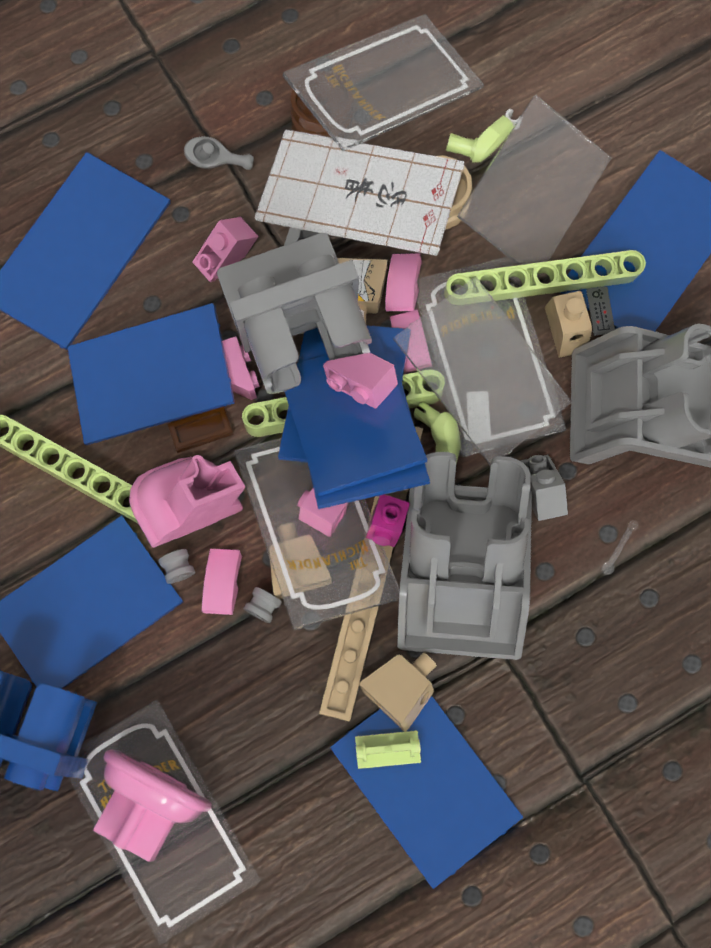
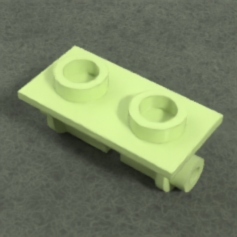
M418 731L355 737L358 769L421 763Z

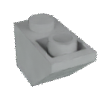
M535 455L529 459L521 460L530 471L532 509L538 521L568 515L565 483L550 456Z

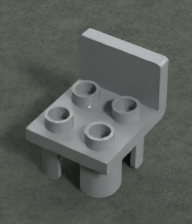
M319 233L218 269L217 276L245 353L252 351L268 394L283 392L295 388L301 383V376L296 365L298 352L292 338L294 335L318 328L329 360L370 353L368 344L372 343V339L358 304V273L353 260L338 263L328 234Z
M695 324L672 335L635 326H625L574 349L572 352L571 461L589 465L627 451H634L711 468V346L697 343L711 336V326Z
M450 452L430 453L426 455L428 462L425 463L430 484L410 488L409 493L410 504L407 512L399 593L397 647L405 651L518 660L522 657L530 604L532 512L530 471L524 463L515 458L495 456L491 459L488 488L455 485L456 455Z

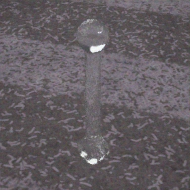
M629 520L627 522V530L611 558L601 567L603 574L610 575L613 573V565L632 531L638 529V522L636 520Z

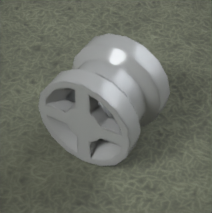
M187 549L173 551L158 560L160 566L165 568L167 584L180 582L196 573L194 567L189 565Z
M255 587L252 592L253 598L251 602L246 603L243 609L258 619L270 623L273 619L272 612L275 608H279L282 601L272 594Z

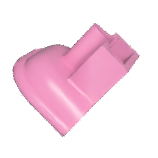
M195 455L194 457L177 459L150 469L137 477L130 488L129 503L134 517L150 545L154 548L240 512L244 507L238 497L245 489V485L231 461L216 466L212 462L203 459L202 456Z
M108 750L104 754V760L107 762L104 769V778L106 783L115 791L93 831L112 841L115 846L128 850L151 862L155 860L175 822H192L198 818L201 812H208L212 804L208 799L188 789L187 785L143 761L139 762L123 752Z

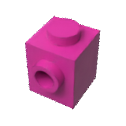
M385 494L380 495L374 507L365 538L373 540L381 546L395 547L402 533L410 503Z

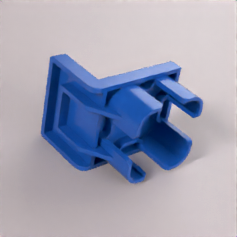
M0 670V767L3 759L10 761L4 779L42 791L44 788L59 791L64 777L83 779L89 759L78 755L97 702L48 684H40L34 692L19 735L16 736L14 734L29 697L32 684L27 679Z

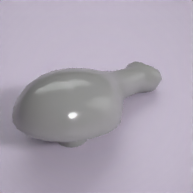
M211 137L193 138L184 147L186 158L195 166L203 169H212L224 164L239 165L246 170H250L253 167L254 157L252 155L231 153L218 140Z

